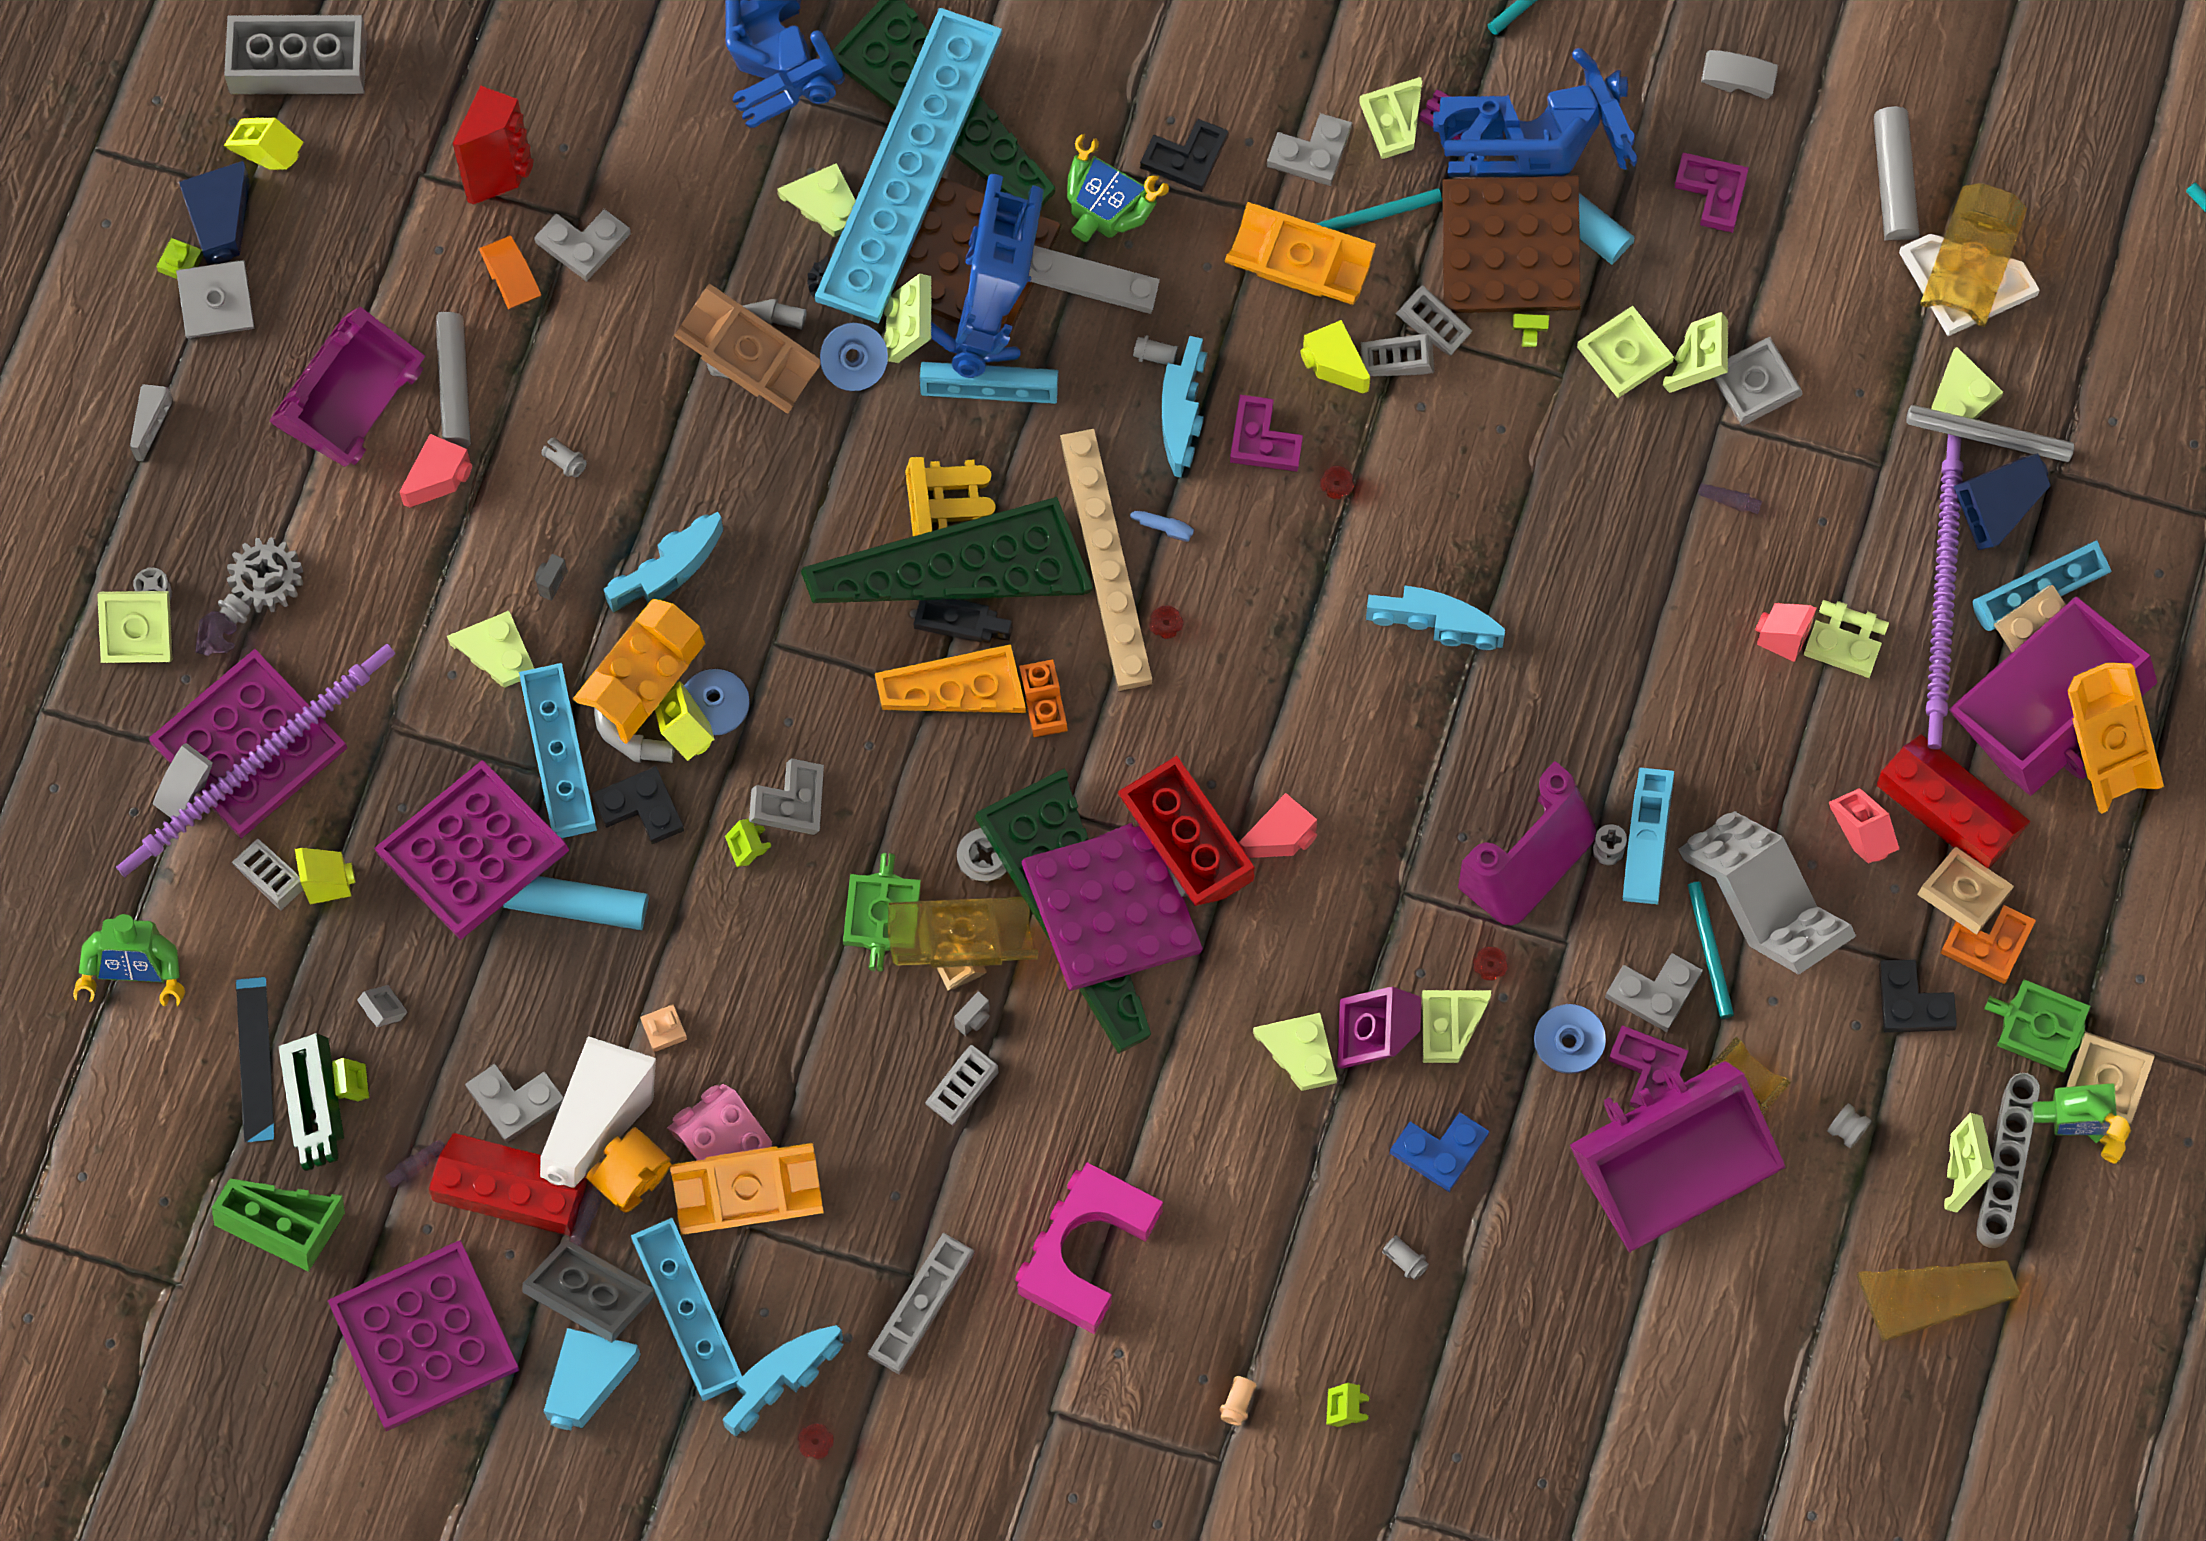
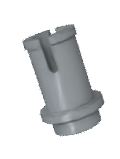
M1145 335V338H1137L1133 357L1139 358V362H1143L1144 359L1165 365L1167 363L1174 364L1178 346L1149 340V336Z
M555 437L548 440L547 443L557 452L544 445L541 453L542 456L562 468L564 475L578 477L584 471L587 461L581 452H573Z
M1398 1235L1394 1236L1383 1248L1382 1253L1387 1255L1405 1271L1404 1276L1406 1278L1411 1277L1417 1280L1429 1266L1425 1261L1426 1256L1423 1254L1419 1256Z

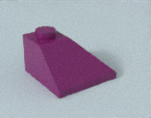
M1392 986L1340 999L1337 1067L1343 1069L1395 1057L1420 1032L1421 997Z

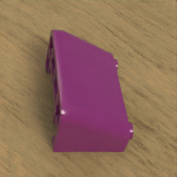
M358 307L345 315L337 324L276 409L269 422L344 467L350 463L355 465L366 451V448L362 446L365 442L363 438L399 387L406 382L413 384L423 371L420 364L426 356L362 307Z
M1556 761L1546 769L1539 781L1541 795L1538 797V802L1543 805L1544 814L1515 846L1506 853L1493 843H1482L1473 848L1462 860L1458 889L1503 925L1512 926L1520 923L1589 849L1595 840L1596 826L1572 775Z

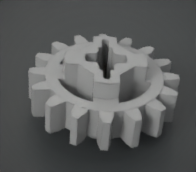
M272 537L269 538L265 545L262 544L260 538L255 539V546L252 548L246 543L242 544L244 553L241 555L234 552L232 556L236 564L227 565L228 572L232 575L227 578L229 587L233 588L232 594L242 598L241 600L248 606L254 603L256 612L259 613L263 605H268L271 612H275V604L278 602L284 607L288 606L286 597L289 595L296 598L298 593L294 586L303 585L302 577L298 575L303 572L301 562H297L298 556L295 550L288 552L289 548L286 542H282L276 547L275 540ZM277 558L286 564L288 570L277 564ZM243 580H246L247 584L253 585V592L243 584Z

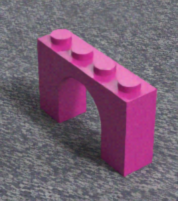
M1087 1162L1082 1171L1076 1169L1067 1185V1189L1071 1190L1065 1202L1059 1200L1050 1215V1219L1053 1221L1047 1233L1044 1231L1040 1232L1032 1250L1036 1251L1030 1264L1027 1262L1022 1264L1015 1281L1019 1282L1017 1285L1018 1295L1095 1334L1112 1304L1111 1294L1079 1278L1068 1269L1061 1254L1065 1239L1078 1226L1088 1222L1101 1221L1110 1223L1146 1242L1163 1212V1201Z

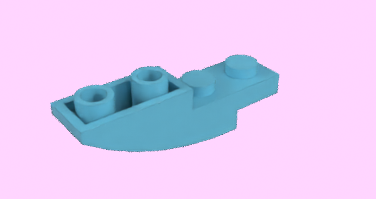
M1189 336L1181 366L1167 363L1163 383V440L1169 464L1176 477L1182 476L1184 466L1190 467L1192 464L1195 447L1190 446L1193 435L1199 437L1204 418L1199 416V403L1195 402L1199 383L1194 381L1197 371L1203 373L1208 353L1203 352V339Z
M716 512L710 516L708 514L700 516L687 529L681 532L674 531L669 533L662 539L661 543L657 544L660 555L659 559H649L642 563L637 571L628 576L620 575L611 580L608 587L604 588L606 601L611 610L615 612L644 596L647 603L652 599L662 600L683 585L699 569L716 546L723 532L720 514Z
M1404 586L1403 598L1368 595L1366 620L1373 621L1377 625L1407 624L1408 627L1416 630L1434 627L1433 640L1440 641L1446 646L1470 644L1475 645V647L1481 650H1494L1496 647L1503 648L1505 629L1479 609L1443 593L1412 586Z
M1639 767L1630 825L1623 901L1658 904L1674 771Z
M837 1325L807 1333L780 1346L755 1364L736 1383L738 1391L743 1397L723 1418L725 1428L735 1437L742 1430L748 1432L758 1421L760 1416L757 1413L766 1403L772 1405L784 1391V1388L781 1386L784 1383L794 1392L801 1385L805 1388L809 1386L819 1373V1370H817L818 1366L825 1359L832 1360L843 1346V1343H841L843 1340L842 1330Z

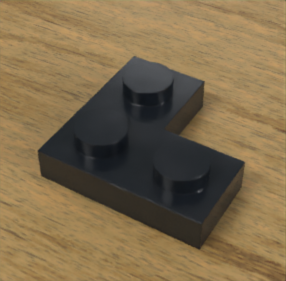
M1197 119L1185 146L1153 134L1141 159L1140 169L1203 192L1226 143L1229 130Z
M656 766L592 793L593 800L606 828L639 814L652 844L684 831L683 824Z
M1916 959L1880 960L1879 975L1884 1032L1951 1031L1956 1029L1954 992L1919 993Z

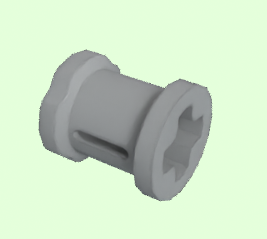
M1608 824L1597 831L1593 855L1601 864L1614 865L1623 858L1627 843V836L1624 830L1617 825ZM1606 841H1612L1614 849H1608Z

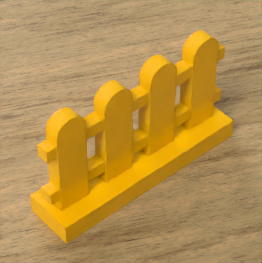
M910 457L905 473L913 536L931 532L932 522H937V528L942 529L947 527V522L971 521L994 514V501L988 497H979L978 489L988 486L991 480V471L986 466H975L974 460H966L965 466L940 467V461H934L930 463V468H925L924 457ZM968 489L969 498L944 499L943 490ZM928 491H933L934 499L928 498Z

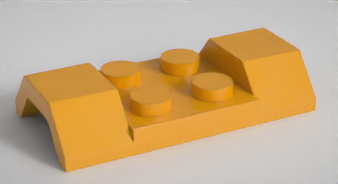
M1247 202L1241 227L1231 251L1225 258V263L1257 273L1258 277L1318 297L1324 295L1354 305L1359 298L1369 272L1376 244Z
M652 599L573 697V700L579 704L595 707L616 725L620 739L627 744L706 644L700 626L675 604Z
M2104 663L2074 676L2068 689L2074 714L2072 720L2087 778L2092 784L2098 811L2101 814L2108 811L2112 799L2137 788L2160 789L2164 787L2134 666L2131 663Z
M813 1143L783 1148L775 1146L705 1157L706 1159L670 1165L681 1235L823 1213Z

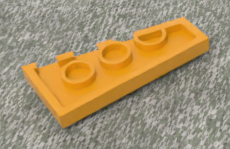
M1011 644L875 673L882 710L1026 713Z

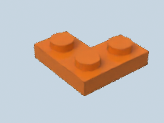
M2003 905L1990 934L1979 931L1976 935L1956 921L1940 954L2005 984L2036 920Z

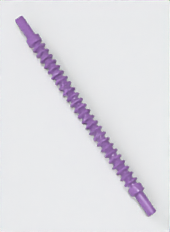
M1948 434L1946 460L1942 463V474L1944 476L1941 478V481L1944 484L1941 486L1943 493L1940 495V499L1943 502L1940 503L1939 507L1943 511L1939 513V517L1942 520L1938 523V526L1942 529L1938 530V535L1941 537L1937 540V544L1940 547L1936 551L1940 555L1936 558V562L1939 565L1935 568L1938 573L1935 575V580L1938 583L1934 585V589L1937 592L1933 596L1937 601L1933 603V607L1936 610L1932 613L1936 619L1932 621V625L1935 628L1931 630V634L1935 637L1930 641L1934 645L1930 648V652L1933 655L1929 661L1933 664L1929 666V671L1932 673L1928 676V679L1931 681L1928 684V689L1931 692L1927 694L1929 701L1926 704V714L1929 716L1928 748L1940 749L1942 747L1943 717L1948 713V703L1946 700L1949 698V695L1945 692L1949 690V685L1946 683L1950 680L1949 675H1947L1950 672V667L1947 664L1951 662V658L1947 655H1950L1952 652L1951 648L1948 647L1952 644V640L1948 637L1953 634V631L1949 628L1953 626V622L1950 619L1954 617V613L1951 611L1955 606L1951 602L1955 599V595L1952 592L1956 588L1953 584L1956 581V576L1953 574L1957 571V568L1954 566L1957 563V558L1954 556L1958 554V550L1955 547L1959 543L1955 538L1959 536V532L1956 529L1960 526V523L1956 520L1960 518V514L1957 511L1961 508L1954 486L1962 483L1963 479L1960 476L1963 474L1964 466L1963 462L1960 461L1961 437Z
M385 644L361 665L355 664L348 670V676L342 675L340 683L337 681L333 683L335 686L333 689L326 688L327 693L325 695L319 694L317 702L312 700L310 708L303 707L304 712L302 714L296 713L294 721L291 719L287 720V727L280 726L281 731L278 734L273 732L271 740L268 738L264 739V746L257 745V751L255 753L250 751L248 759L241 758V765L234 764V770L232 772L227 770L225 778L218 777L219 782L216 785L211 783L209 791L202 790V797L195 796V802L193 804L188 802L186 810L179 809V816L172 815V821L170 823L164 822L163 829L156 828L154 836L152 834L146 836L142 840L143 845L116 866L120 874L125 878L150 856L156 857L163 852V846L165 844L170 846L172 838L178 839L180 831L183 833L187 832L185 828L187 825L194 826L193 821L196 818L201 820L203 812L210 813V806L217 807V801L219 799L224 801L226 793L233 794V787L240 788V782L242 780L247 782L249 774L256 775V768L263 769L265 761L272 762V755L279 756V750L281 748L286 750L288 742L295 743V736L302 737V731L304 729L310 730L311 723L318 724L317 718L320 716L325 718V712L327 710L333 711L335 703L341 705V698L348 699L350 691H357L356 686H364L370 681L369 676L395 655L393 649L388 644Z

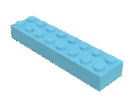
M562 663L519 672L551 829L560 838L597 831Z
M673 1218L631 1235L633 1244L654 1288V1292L702 1402L736 1388V1383L742 1378L741 1372Z

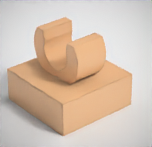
M673 1004L640 1017L654 1053L687 1040Z

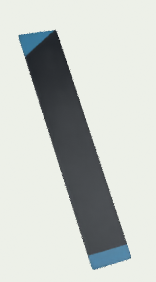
M266 977L236 980L244 1142L274 1140Z

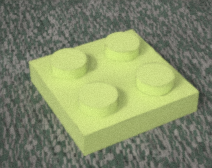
M918 274L889 297L884 310V315L886 316L884 342L888 351V361L901 362L931 340V276Z
M1633 306L1578 341L1577 345L1580 352L1617 398H1620L1671 364L1674 358Z
M169 591L99 592L97 594L101 663L171 662L173 660Z

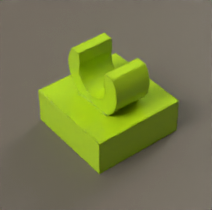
M171 238L157 264L158 272L177 279L176 270L198 267L204 255L201 249Z
M1514 314L1512 330H1523L1522 347L1536 348L1537 331L1548 330L1549 315Z
M749 819L739 820L725 835L737 867L749 865L757 856L765 854L772 846L770 842L761 843L759 836L765 831L764 826H754V823L749 822Z
M346 1058L332 1061L335 1094L338 1096V1099L347 1098L358 1102L369 1098L366 1064Z
M1346 1383L1328 1389L1327 1425L1341 1427L1350 1423L1368 1420V1415L1359 1413V1403L1369 1401L1368 1395L1360 1393V1385Z

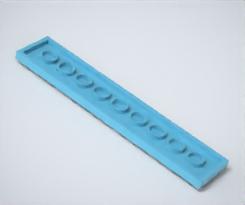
M939 8L817 289L815 302L879 324L1002 37L1001 28Z

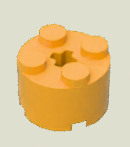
M634 1127L622 1140L616 1137L606 1146L603 1153L607 1157L602 1163H597L588 1172L586 1178L617 1208L627 1213L643 1201L639 1196L643 1195L648 1189L653 1191L669 1171L672 1163L669 1162L671 1159L642 1131Z

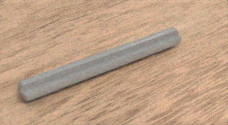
M1911 405L1907 412L1906 423L1908 425L2030 454L2038 453L2039 456L2064 462L2070 461L2073 456L2074 444L2069 441L1917 405Z

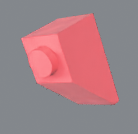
M430 434L400 490L403 505L410 508L456 492L460 482H466L472 470V463L467 449Z
M1775 603L1770 614L1763 612L1755 629V631L1760 632L1757 645L1795 662L1810 633L1817 608L1811 605Z
M1859 788L1829 802L1830 808L1851 847L1868 864L1881 861L1888 854L1899 850L1889 813Z
M1285 793L1240 840L1239 845L1248 858L1293 856L1300 848L1306 850L1316 839L1317 819Z

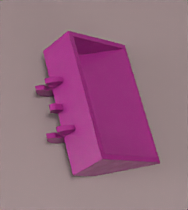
M2074 597L1948 710L2000 770L2031 796L2063 767L2079 779H2084L2087 776L2082 768L2084 763L2077 755L2081 751L2072 720L2074 714L2068 695V689L2074 676L2104 663H2131L2135 668L2141 696L2145 695L2158 682L2151 656L2082 600Z
M1727 1061L1712 1067L1685 1083L1677 1070L1673 1071L1670 1065L1664 1067L1663 1073L1670 1091L1653 1099L1647 1088L1641 1090L1638 1093L1643 1105L1625 1115L1617 1102L1613 1103L1610 1097L1605 1099L1604 1105L1611 1123L1570 1144L1586 1181L1629 1253L1785 1168L1783 1159L1745 1074Z

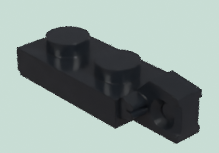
M957 599L920 600L913 624L914 629L981 643L982 641L990 643L991 637L1010 641L1013 629L1012 620L997 618V612L990 610L989 606Z

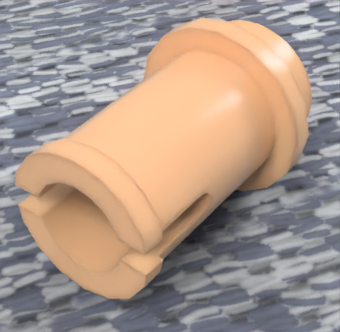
M1240 1376L1234 1377L1226 1404L1220 1407L1222 1412L1221 1419L1223 1421L1240 1426L1242 1421L1247 1420L1248 1414L1246 1410L1253 1391L1257 1386L1255 1382Z

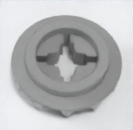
M979 828L966 834L960 841L957 849V861L961 872L969 876L972 881H983L986 884L989 881L1001 879L1007 870L996 852L991 855L992 866L984 860L976 862L979 858L977 845L986 853L995 851L983 830Z

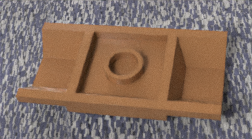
M710 283L674 335V337L701 354V359L756 397L761 395L787 414L821 364L818 357Z

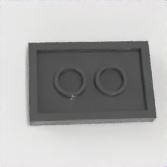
M564 1239L523 1282L522 1290L526 1295L611 1343L654 1297V1288L567 1239Z

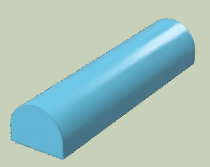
M1579 193L1580 240L1610 264H1613L1631 246L1635 237Z
M921 362L920 394L922 396L1057 403L1059 371L1054 369L986 366L985 372L982 375L965 378L953 369L952 363Z
M2094 541L1974 599L1972 602L1973 609L1982 627L1987 631L1995 629L1994 623L2049 585H2053L2059 595L2063 596L2112 571L2098 541Z
M538 876L503 906L508 909L642 930L649 895Z

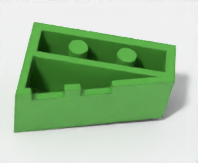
M229 1179L212 1206L215 1226L308 1272L345 1214L343 1196L331 1194V1197L309 1194V1190L297 1189V1192L276 1189L275 1185Z

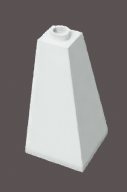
M588 1036L541 1155L540 1177L547 1179L555 1185H566L572 1188L585 1177L605 1155L603 1151L614 1138H620L651 1105L654 1099L656 1058Z

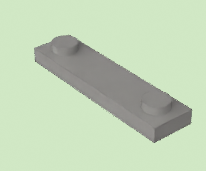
M1034 246L1029 276H1031L1030 282L1149 314L1152 313L1160 279L1038 246Z
M945 1233L941 1235L870 1349L868 1357L900 1375L973 1257V1249Z

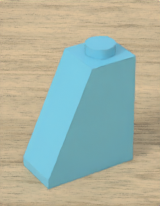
M567 1328L544 1408L546 1418L551 1420V1425L564 1430H572V1426L583 1428L639 1361L640 1351L638 1345L614 1340L611 1343L598 1335Z

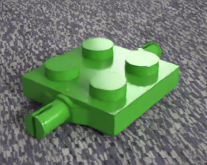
M887 853L880 855L879 873L868 876L850 874L843 945L865 947L871 950L868 969L875 971L876 959L878 958L877 972L884 970L885 951H914L921 880L903 879L893 874L896 856L889 853L888 866H886Z
M2023 979L2017 996L2010 1004L1989 996L1984 1010L2004 1017L2003 1031L1997 1044L1998 1047L2064 1073L2071 1055L2080 1047L2085 1031L2084 1021L2090 1006Z

